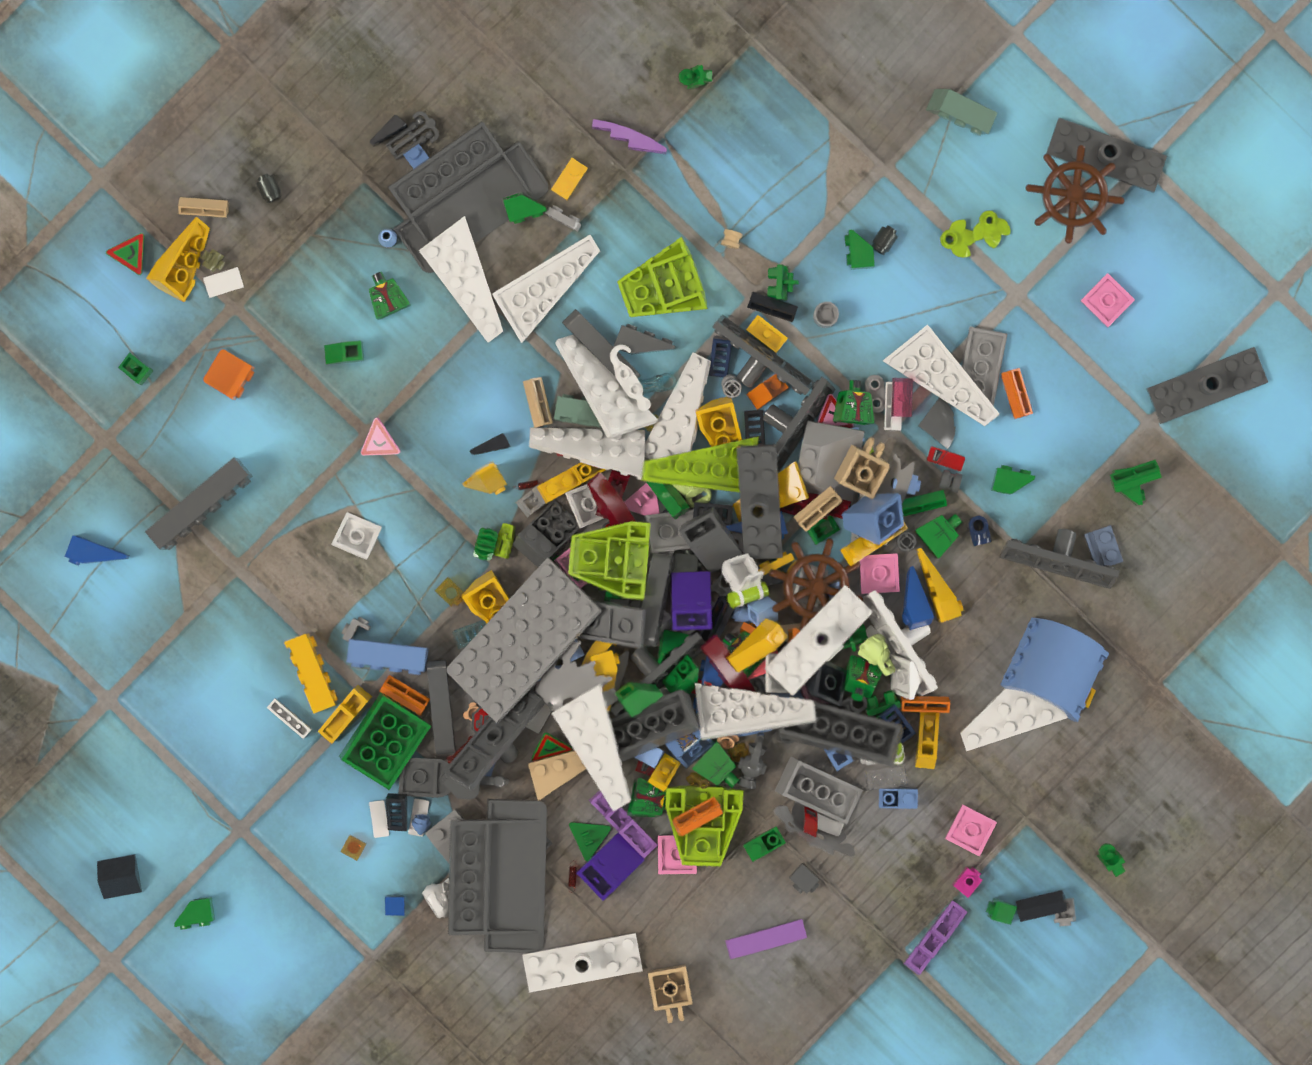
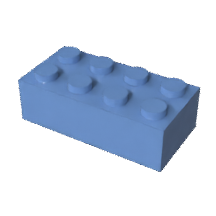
M349 639L347 662L351 663V667L362 668L365 664L370 665V669L383 670V667H389L391 672H402V669L409 670L408 674L420 675L421 671H426L429 648Z

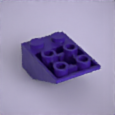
M710 571L672 573L673 630L712 629Z
M617 833L576 873L604 901L645 859Z

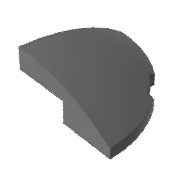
M938 398L918 425V427L932 436L934 440L946 449L950 447L956 429L953 419L954 414L950 405L943 399Z

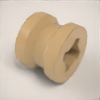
M724 229L725 237L721 241V245L739 249V239L742 238L743 234Z

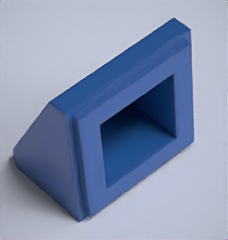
M385 896V915L405 916V896Z

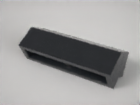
M752 292L747 308L793 322L798 306Z
M719 596L711 611L712 629L702 630L700 637L706 642L713 635H717L720 639L734 608L729 605L727 596Z
M1062 890L1016 901L1020 922L1067 911V903Z

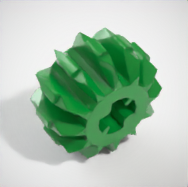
M481 528L479 530L473 551L474 557L488 561L492 559L498 537L497 531L490 528Z

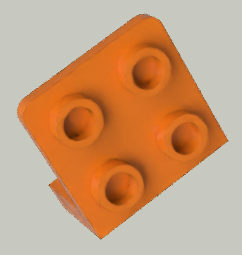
M222 349L204 376L203 381L229 398L236 400V398L242 396L245 390L243 388L247 381L250 382L254 376V367Z

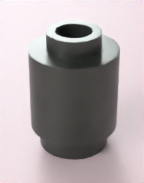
M267 173L258 178L259 181L256 185L267 203L281 198V190L273 175L269 176Z
M888 225L886 228L882 226L872 241L873 249L882 255L889 252L898 238L896 235L897 231Z

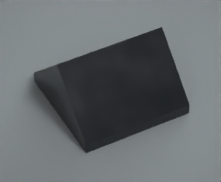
M825 661L804 684L812 696L841 707L847 670Z
M135 854L97 861V882L104 899L142 892Z

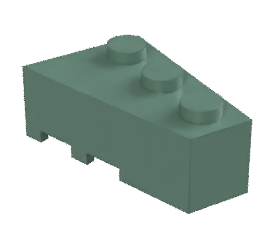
M935 89L926 109L943 119L954 122L959 127L971 129L970 132L978 136L989 134L997 112L950 89Z
M563 394L562 397L557 396L554 414L555 421L602 428L585 397H581V400L574 399L572 395Z

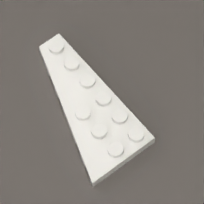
M464 216L419 251L489 343L501 334L503 329Z
M588 235L492 293L521 343L524 342L599 254L600 250L591 235Z
M928 325L883 360L889 366L983 426H986L1000 415Z
M530 427L529 447L550 454L553 452L562 454L567 459L571 457L579 459L581 463L601 469L620 471L625 476H628V474L637 476V479L641 480L645 452V430H633L608 439L603 429Z
M600 683L553 711L552 715L610 807L615 811L630 802L631 798L626 778L623 775L622 763L618 755V747Z

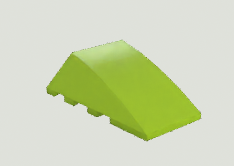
M680 237L654 257H651L641 266L617 281L629 317L708 309L701 279L683 237Z

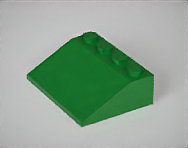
M380 693L339 755V758L390 790L431 728V725L390 697Z

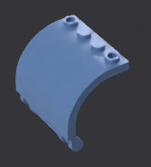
M1031 618L1004 675L1001 686L1005 689L1018 690L1037 696L1058 707L1067 714L1070 720L1078 722L1081 717L1079 714L1086 706L1087 696L1098 672L1104 666V659H1107L1109 653L1096 641L1071 627L1047 619Z

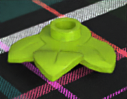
M987 210L980 215L979 223L974 226L973 238L975 241L984 238L990 247L996 248L1000 243L1001 235H1010V227L1006 220L998 218L995 212ZM988 217L992 218V222L990 224H988L986 221Z
M966 220L954 221L949 230L944 231L940 237L941 245L946 249H951L955 256L961 258L971 256L968 246L975 242L973 231L965 229ZM951 236L953 242L948 243L946 237Z

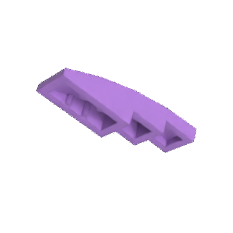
M593 119L592 129L610 131V139L629 142V150L666 154L667 148L650 137L615 123Z
M600 790L589 800L643 858L658 846L631 816H627V812L622 807L613 811Z
M952 900L903 964L917 975H920L942 945L947 942L967 914V911Z
M802 919L731 938L725 940L730 959L798 941L807 938Z

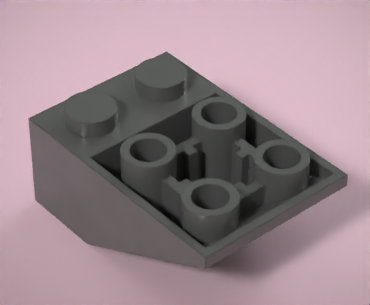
M554 500L517 535L513 546L534 565L539 567L547 557L552 560L580 528L576 518Z
M714 506L680 527L679 532L689 548L711 574L721 569L725 561L744 555Z

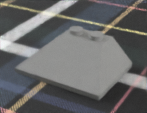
M808 420L798 465L807 493L821 494L831 486L841 499L851 501L852 506L854 490L841 485L834 477L851 444L862 449L865 431Z

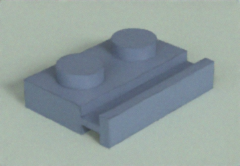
M1111 525L1084 534L1092 560L1096 564L1112 566L1123 562Z

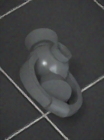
M762 732L757 734L755 743H749V752L751 754L746 755L745 758L741 757L738 768L742 770L744 775L741 776L738 784L744 788L756 789L755 777L765 774L767 764L763 763L760 756L764 755L767 747L762 745L765 737Z

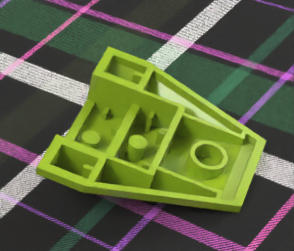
M627 522L573 535L571 538L568 574L623 598L644 600L651 523Z
M682 785L667 787L665 807L682 865L721 866L743 810V790L723 786ZM714 796L720 804L723 814L683 836H678L673 826V819Z

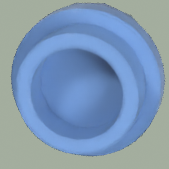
M417 814L412 820V826L418 835H422L430 828L431 821L429 816Z

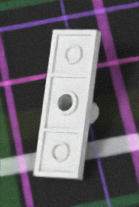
M845 585L764 669L793 696L873 612ZM818 634L824 636L825 642L822 646L818 645L816 642V636Z
M874 590L863 596V603L873 612L868 618L877 632L886 638L885 641L890 652L914 662L922 679L917 689V694L923 696L937 689L935 678L928 673L924 661L917 656L912 648V645L931 633L929 626L909 630L908 626L901 630L894 620L895 617L892 611L886 608L881 594Z
M636 933L522 954L529 993L643 971ZM583 959L588 964L585 969H580L576 962Z

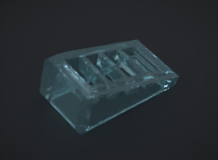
M482 620L454 630L452 633L458 649L465 648L471 642L467 630H471L474 638L477 635L475 627H478L480 632L483 628L482 625L487 623ZM462 632L464 634L466 643H463V640L461 638L460 633Z

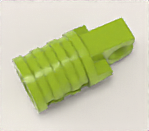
M502 524L493 555L509 559L514 542V525Z

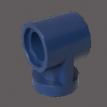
M982 516L972 517L968 522V529L973 546L992 542L987 519ZM976 520H980L983 523V528L980 531H976L973 528V523Z

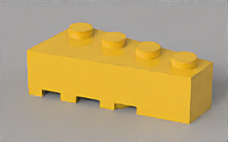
M307 633L285 641L286 648L290 647V658L294 666L298 668L297 675L301 684L305 686L304 692L313 713L337 705L338 697L335 690H331L329 686L331 679L328 672H324L322 668L324 661L321 654L317 655L315 649L317 642L314 636L310 637V634Z

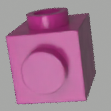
M965 867L952 885L969 898L983 880L979 877L981 873L975 868L969 869Z

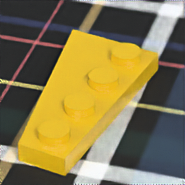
M797 461L778 473L780 508L809 498ZM740 500L733 504L738 521L742 522Z

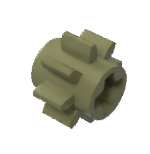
M214 249L210 253L205 250L201 256L204 260L202 265L212 272H215L216 269L221 271L225 265L222 261L224 256Z

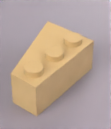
M575 750L528 763L538 801L587 769Z

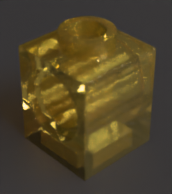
M449 577L435 590L451 607L454 604L458 606L463 601L461 595L464 591ZM450 587H453L457 592L456 597L453 599L448 598L446 595V591Z

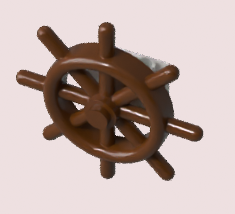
M1084 145L1078 146L1076 161L1066 162L1059 166L1050 154H1045L1043 159L1052 172L1047 176L1043 186L1028 184L1025 187L1028 192L1042 194V202L1046 212L1035 219V225L1040 226L1049 218H1052L1055 222L1066 226L1065 242L1067 244L1073 241L1074 228L1083 227L1090 223L1095 226L1101 235H1105L1107 229L1098 217L1104 211L1107 203L1121 205L1125 202L1123 197L1108 195V187L1104 179L1106 175L1116 168V165L1109 163L1098 171L1092 165L1083 162L1085 154ZM1074 170V176L1065 175L1064 172ZM1082 171L1091 176L1086 182V178L1081 177ZM1056 178L1060 180L1059 188L1052 187ZM1094 184H1097L1099 194L1087 191ZM1051 195L1058 196L1057 204L1054 206L1051 201ZM1085 200L1098 201L1094 211L1091 210ZM1081 213H1082V214L1085 213L1086 217L1080 218V219H1076V218H1079V217L1081 216Z
M831 538L826 540L822 554L804 555L800 545L797 542H793L791 547L798 559L790 565L786 573L774 569L769 571L771 577L784 580L783 592L785 599L775 604L772 610L779 612L790 606L793 611L803 616L799 631L819 612L813 611L814 606L818 607V604H821L824 607L829 602L824 593L835 596L845 585L849 588L847 574L860 567L859 561L852 566L847 565L843 567L837 560L830 557L834 544ZM811 562H820L818 567L809 564ZM827 565L832 567L835 572L828 575ZM801 568L799 577L795 576L796 573H797V572L799 571V569ZM839 579L840 589L826 586ZM793 583H794V584H797V585H796V588H795V591H794V594H793ZM856 595L863 602V597ZM798 602L807 604L806 609L803 608Z

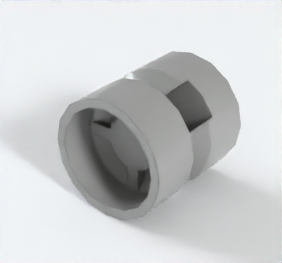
M831 302L820 303L813 313L814 322L821 328L832 327L839 317L838 308Z

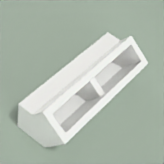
M886 382L884 430L901 431L902 382Z

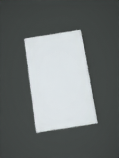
M238 267L203 278L209 298L244 287Z

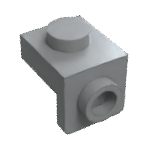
M536 485L516 502L527 518L545 504L537 489L539 485Z
M361 617L358 620L353 618L350 625L348 623L345 625L342 634H344L342 639L348 642L349 639H353L359 626L369 631L371 629V626L368 625L369 621Z
M1074 898L1066 899L1067 911L1055 914L1054 923H1059V926H1071V922L1076 921Z

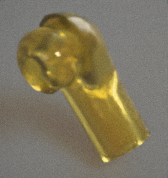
M695 772L690 773L686 777L690 785H694L697 782L702 789L708 787L706 778Z

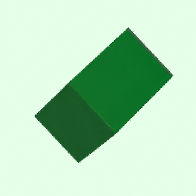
M130 352L118 367L141 386L153 372L150 367Z
M829 515L827 520L822 518L807 530V533L814 545L840 531V528L834 518Z
M664 630L660 639L658 663H663L670 656L674 648L681 647L689 635Z

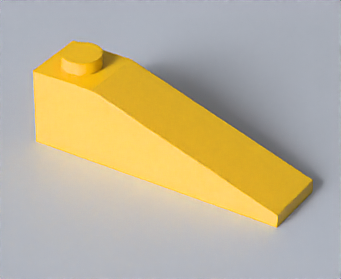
M195 217L157 260L146 279L159 290L185 302L196 281L194 280L196 268L199 269V257L201 251L205 248L210 228L198 217Z
M726 396L714 399L695 410L699 428L711 447L742 440L732 398Z
M493 462L476 471L462 483L466 488L488 494L495 493V495L505 491L504 486L508 485L497 465Z
M922 548L916 549L938 622L942 623L962 616L961 612L964 609L961 600L957 601L956 596Z
M492 570L477 578L461 595L471 612L486 623L510 599Z

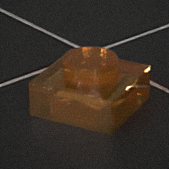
M349 835L340 852L358 861L367 843Z

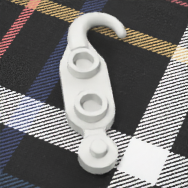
M617 345L610 353V360L614 366L616 379L630 398L637 400L638 408L641 411H647L651 403L649 399L643 397L641 383L633 371L619 361L617 357L619 350H626L630 353L631 349L626 345Z

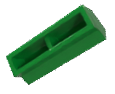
M1156 459L1110 474L1114 493L1162 478Z
M646 481L675 520L685 515L690 506L672 484Z
M944 490L904 499L902 503L903 517L947 506Z

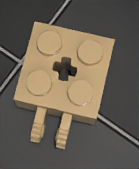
M870 437L867 439L863 449L851 444L834 479L841 485L873 499L890 464L880 458L885 447L884 443H879L873 454L870 453L875 442Z
M686 964L648 971L654 1011L666 1009L668 1023H672L673 1017L670 1008L678 1007V1018L680 1021H684L682 1006L693 1004ZM669 983L676 987L673 988V992L665 990Z

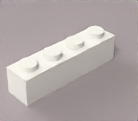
M276 698L267 707L303 739L312 730Z

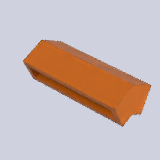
M1020 368L1001 373L1014 419L1033 414Z
M391 675L387 677L380 689L381 693L420 716L430 701L429 698Z
M901 696L900 699L901 712L949 713L950 711L949 697L915 696L914 699L910 700ZM922 703L923 707L904 706V704ZM927 704H945V707H927Z
M713 796L674 818L673 826L678 836H683L718 817L723 812L720 804Z

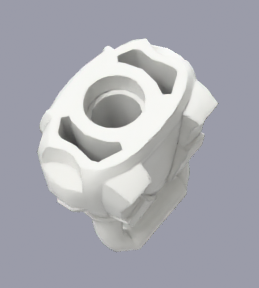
M449 878L440 884L432 883L427 885L422 893L437 918L448 917Z

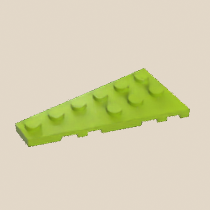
M758 437L643 461L641 481L740 493L737 446L758 445Z

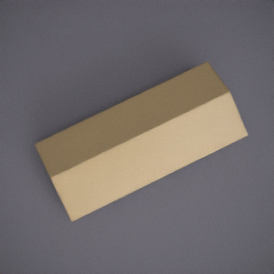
M180 197L178 204L179 214L227 218L229 201Z
M542 377L523 381L534 428L552 424L553 421Z
M830 486L796 514L794 518L807 531L843 500L834 488Z

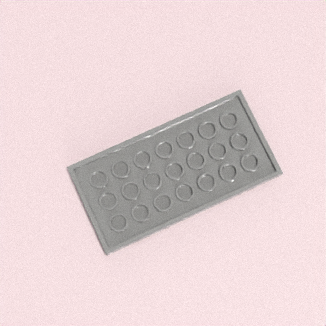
M547 557L449 664L446 671L496 723H499L602 610Z

